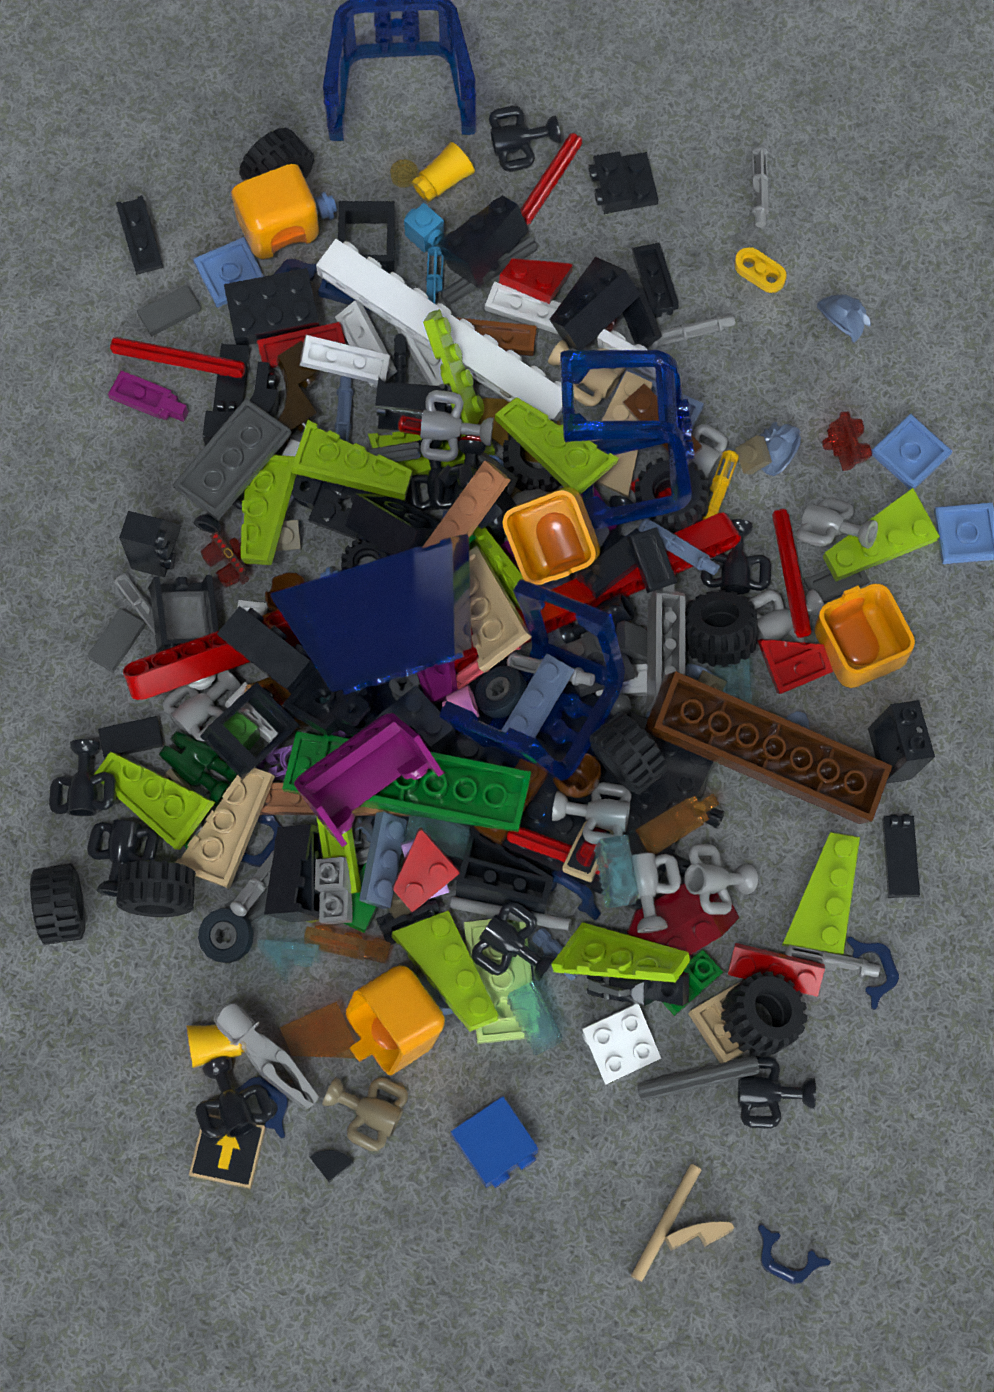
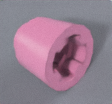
M469 685L447 695V701L442 702L447 719L453 718L454 721L479 717L478 707Z

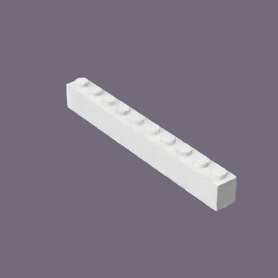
M335 239L316 264L317 273L320 277L431 351L433 350L423 321L429 312L440 309L443 317L449 320L451 326L450 334L454 343L460 346L462 363L465 370L468 369L475 380L508 402L517 397L548 415L549 420L553 419L555 421L559 420L569 406L571 394L568 393L569 389L564 384L558 381L553 383L545 377L546 375L541 369L534 365L529 367L523 363L522 358L514 351L508 350L506 352L498 346V342L493 337L487 334L482 336L475 331V327L465 319L458 320L451 315L452 312L441 303L436 305L428 300V296L422 290L416 287L411 289L404 284L405 281L394 272L389 274L381 269V264L372 257H367L366 259L360 255L358 249L347 241L342 243Z

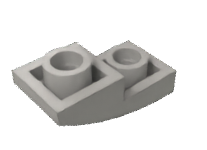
M346 858L316 859L315 890L320 892L319 922L324 925L352 923L351 883Z

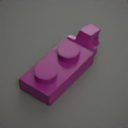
M120 371L108 393L109 399L158 419L167 420L170 416L184 422L189 413L187 406L177 402L178 397L173 395L171 390L124 371Z

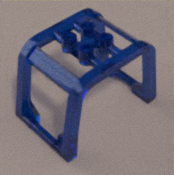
M348 0L339 6L334 14L322 87L327 120L326 125L331 141H344L345 105L350 68L353 63L365 58L426 55L444 58L449 64L456 94L462 135L476 133V80L458 11L450 0ZM402 11L401 19H392L391 12ZM418 11H438L440 42L420 41ZM374 13L376 43L356 44L355 14ZM402 35L404 42L392 43L393 36Z
M659 350L562 351L560 353L563 436L565 442L595 440L591 442L596 444L599 450L613 455L668 443L671 496L609 508L598 496H594V484H592L582 493V500L594 530L672 513L684 508L690 502L692 496L688 460L695 459L693 441H687L692 440L691 418H686L690 417L689 401L683 398L679 366L675 358ZM655 367L659 421H587L580 413H575L573 384H580L590 369Z
M520 579L513 592L522 610L528 631L532 636V649L529 657L541 660L544 659L546 654H549L569 667H579L584 672L594 674V682L605 686L595 706L592 707L582 703L580 697L576 694H560L539 732L542 731L549 734L559 744L566 741L573 743L561 762L553 759L536 738L510 727L507 732L501 731L510 715L504 718H493L490 724L487 725L478 721V717L474 712L447 701L440 712V718L473 743L484 748L495 747L537 765L551 777L562 781L568 779L580 765L591 745L589 736L603 725L622 689L625 668L610 613ZM545 602L576 613L575 616L579 625L598 638L606 666L548 643L549 639L541 614ZM521 670L520 673L528 686L534 673ZM563 710L571 718L587 717L580 732L567 727L561 719Z

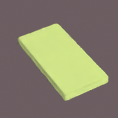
M491 919L464 922L466 946L470 957L472 956V949L481 941L479 937ZM507 919V922L512 924L518 931L526 927V923ZM526 938V939H525V942H526V943H525V946L528 947V940H527V938ZM491 947L482 951L484 955L497 964L501 963L503 954L493 950ZM517 955L512 957L506 972L496 976L488 973L472 959L499 1015L498 1021L476 1029L477 1044L539 1037L531 965Z

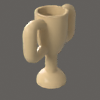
M561 340L555 346L548 359V364L552 366L564 363L577 371V376L567 384L568 393L575 400L590 407L597 405L602 398L607 399L619 382L620 375L626 369L625 361L605 348L595 350L589 361L582 362L569 354L568 344L564 340ZM599 358L605 360L606 362H608L616 368L614 370H611L608 367L599 364ZM583 383L589 390L594 392L593 397L576 386Z

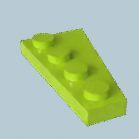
M440 309L429 312L423 324L435 358L442 360L440 374L444 385L451 386L452 392L461 395L464 402L460 415L462 422L478 424L484 413V403L482 398L476 395L474 391L471 372L468 369L465 370L462 363L460 346L454 343L451 337L449 320L443 317Z
M517 397L495 414L494 420L564 487L574 488L579 494L583 493L618 462L619 458L615 455L604 453L588 439L584 441L571 433L572 430L563 424L561 426L548 419V415Z
M273 455L245 489L244 500L242 501L244 524L241 525V559L245 564L272 565L296 474L292 473V464L295 456Z
M114 752L108 754L94 773V775L101 772L113 774L116 779V797L177 850H181L215 803V801Z
M829 833L782 946L788 947L793 945L838 955L844 954L860 837Z
M582 922L552 962V968L555 973L676 982L689 964L690 957L686 951Z

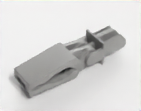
M224 1004L217 1008L214 1013V1022L217 1028L230 1041V1045L237 1046L239 1043L242 1045V1050L264 1079L301 1108L308 1109L316 1103L319 1096L290 1056L263 1034H259L254 1030L259 1022L254 1021L239 1005ZM272 1061L279 1063L285 1068L293 1081L295 1089L288 1086L277 1076Z

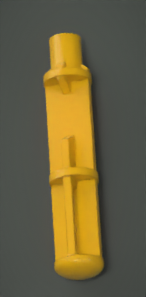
M726 450L722 453L710 487L713 495L708 506V513L706 517H702V520L719 513L734 469L739 460L738 454L732 450ZM723 459H725L726 461L722 468L721 474L717 475L722 464ZM734 462V466L728 479L726 478L728 471L730 469L731 463Z

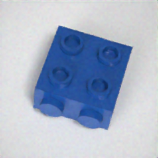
M503 1096L451 1131V1137L486 1188L492 1184L495 1188L501 1186L511 1178L508 1173L518 1166L523 1170L537 1160L534 1155L538 1153L539 1148Z

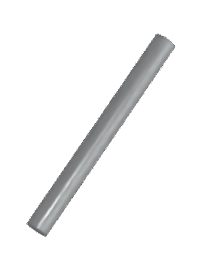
M454 896L450 904L451 909L492 917L495 914L499 915L502 908L500 905ZM509 912L507 917L508 920L523 922L521 919H519L511 912ZM532 912L537 918V925L565 931L570 930L571 919Z

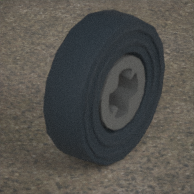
M510 666L496 667L487 672L478 682L475 690V702L484 714L492 718H504L511 715L527 688V682L518 670Z
M220 908L212 911L203 919L199 927L198 940L202 951L208 958L216 962L232 963L240 960L249 952L253 943L254 932L251 922L246 916H237L229 908ZM230 929L231 933L228 935L232 936L231 940L222 942L220 939L223 938V936H220L221 931Z

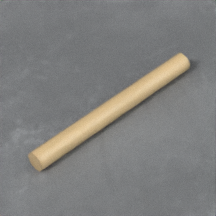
M690 1164L631 1274V1277L640 1282L643 1281L701 1172V1169L697 1166Z

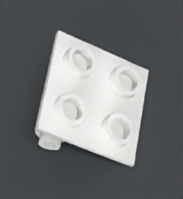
M639 1004L631 1005L582 1028L584 1041L590 1047L605 1084L661 1059Z

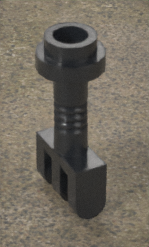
M397 334L394 337L395 368L397 370L395 382L406 383V339L403 334Z

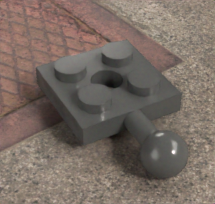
M612 629L557 647V656L562 663L572 668H582L584 672L595 675V681L592 686L585 684L574 685L580 697L604 689L609 698L607 707L610 714L613 716L617 712L625 715L629 714L632 707L631 701L628 696L620 694L615 685L634 679L635 670L626 654L617 651V638ZM594 659L601 660L603 663L601 665L594 666L592 664H589L588 662Z

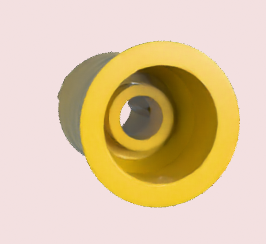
M450 142L427 167L419 172V176L413 179L411 183L419 196L428 203L462 179L474 174L475 170L466 154L455 143Z
M216 1024L186 1025L192 1068L204 1065L218 1057L242 1056L241 1053H244L240 1043L237 1046L229 1044L230 1041L217 1028Z

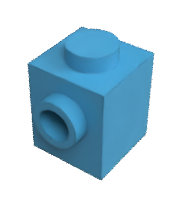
M425 203L417 209L413 208L405 216V236L424 253L427 252L428 248L437 245L444 236V220Z

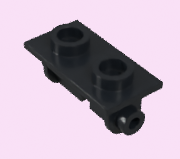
M431 898L408 915L404 914L394 919L391 913L376 918V921L389 947L396 943L392 938V932L440 914V909L436 900Z

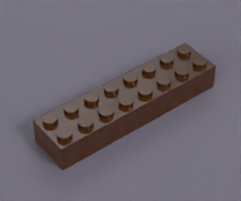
M677 671L664 676L644 729L653 736L857 824L873 822L892 765Z

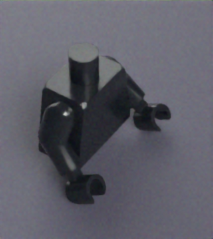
M482 463L475 468L467 464L453 468L447 465L436 478H439L447 489L454 482H458L456 497L458 498ZM505 489L478 525L481 529L486 527L496 542L504 537L505 531L502 523L504 515L508 510L517 505Z

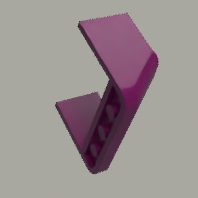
M388 713L372 722L303 772L295 780L294 786L327 831L344 847L347 842L341 834L347 832L352 827V822L355 819L352 811L400 776L405 779L416 780L424 776L428 768L438 777L444 773L420 736L394 713Z

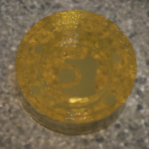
M398 160L390 169L392 182L401 188L412 186L411 181L418 176L417 166L410 160Z

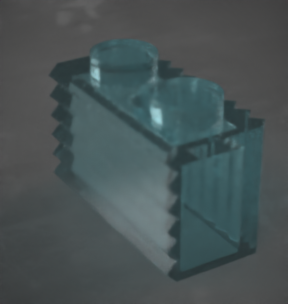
M628 835L600 839L594 852L597 853L595 858L598 859L596 864L599 865L597 869L600 871L598 876L601 877L599 882L602 883V894L605 895L603 898L606 901L604 906L611 908L635 904L639 892Z
M534 981L508 994L507 1005H510L513 1016H516V1021L519 1022L518 1026L522 1027L521 1032L524 1033V1038H527V1043L530 1044V1049H533L534 1055H538L561 1043L562 1034Z

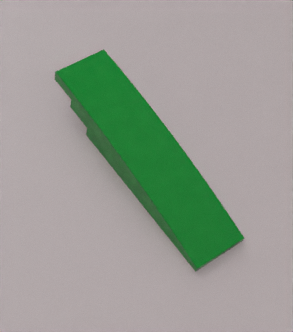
M296 731L282 787L283 791L300 795L294 786L295 780L303 772L349 739L333 735L328 737L325 734L323 737ZM430 752L444 774L438 777L428 768L427 773L416 780L405 779L400 776L360 805L361 807L519 832L532 773Z

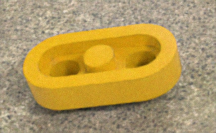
M752 247L743 248L737 253L734 266L739 275L768 293L778 292L784 287L786 271L780 264ZM751 262L753 266L746 267L744 263ZM773 277L776 279V282H768L767 278Z

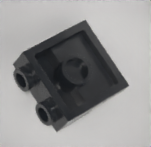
M617 151L593 156V164L589 165V175L591 181H596L598 188L594 189L597 206L602 205L604 214L658 205L659 199L647 152L621 156V152Z

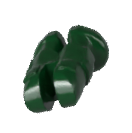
M175 731L170 740L180 749L184 750V752L180 754L165 745L160 751L159 756L192 786L203 785L210 793L209 799L215 801L214 806L217 807L230 785L215 779L208 774V771L214 770L229 783L233 782L237 774L220 759L219 755L206 742L198 741L183 732Z

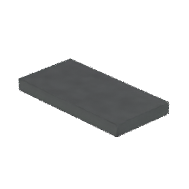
M245 398L174 482L173 487L219 521L292 432L288 427Z

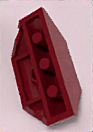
M684 882L680 884V888L674 893L663 894L654 899L656 916L662 917L666 921L668 926L666 929L650 933H638L637 926L644 919L643 908H641V910H635L626 935L686 951L691 955L722 937L740 917L733 904L731 911L727 914L710 915L704 912L700 904V895L690 893ZM718 893L709 895L710 902H722Z

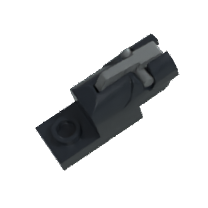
M682 972L676 982L587 975V979H589L587 994L591 996L644 1006L654 1001L679 1006L689 1003V973Z

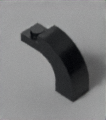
M258 362L255 389L250 401L275 418L280 402L278 389H275L276 374L271 373L269 362ZM206 410L202 435L205 446L234 411Z

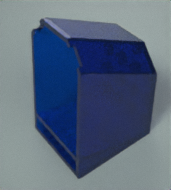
M467 534L440 540V543L421 548V546L270 593L272 600L332 692L342 689L345 695L371 685L375 686L388 682L399 676L401 678L409 676L436 664L439 666L464 657L462 651L472 648L469 538Z

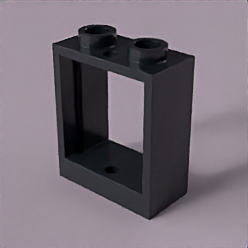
M339 201L338 240L342 243L346 241V224H387L386 255L362 256L366 259L367 257H372L382 266L381 269L387 273L394 272L395 201Z
M256 682L217 717L200 737L243 780L283 743L299 724L290 712L283 709L274 700L273 695L268 689L261 687ZM247 703L279 734L255 757L224 726Z
M919 700L891 704L868 728L876 759L892 765L886 784L911 780L935 758ZM917 727L922 729V733L917 731Z

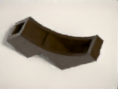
M302 340L278 355L276 360L283 375L286 388L285 406L278 421L288 427L292 433L297 429L300 433L304 432L307 421H312L317 414L300 389L301 386L307 389L318 381L316 376L320 373V370L300 366L303 349ZM288 437V439L282 444V446L286 444L291 438Z

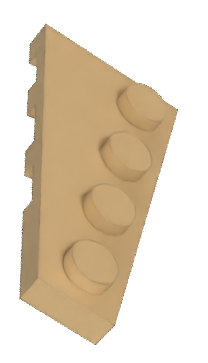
M626 371L591 441L597 445L599 450L606 454L611 453L619 458L617 464L595 483L629 498L630 484L634 475L643 426L625 408L623 401L644 383L651 391L653 386L652 382Z
M475 546L457 560L458 565L455 566V572L461 596L464 597L467 607L465 610L467 621L471 623L473 646L477 649L479 659H477L478 667L485 673L532 636L483 550Z
M257 768L243 780L237 775L223 794L222 801L206 818L207 822L197 836L194 835L187 845L189 847L183 856L177 859L176 863L193 869L198 878L230 889L275 776Z

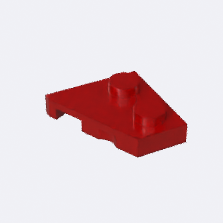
M512 258L501 272L499 283L550 304L572 273L573 264Z
M769 639L757 640L776 693L778 694L833 672L823 644Z
M422 827L417 830L413 844L403 861L401 871L398 873L392 886L393 891L412 912L460 874L457 867Z

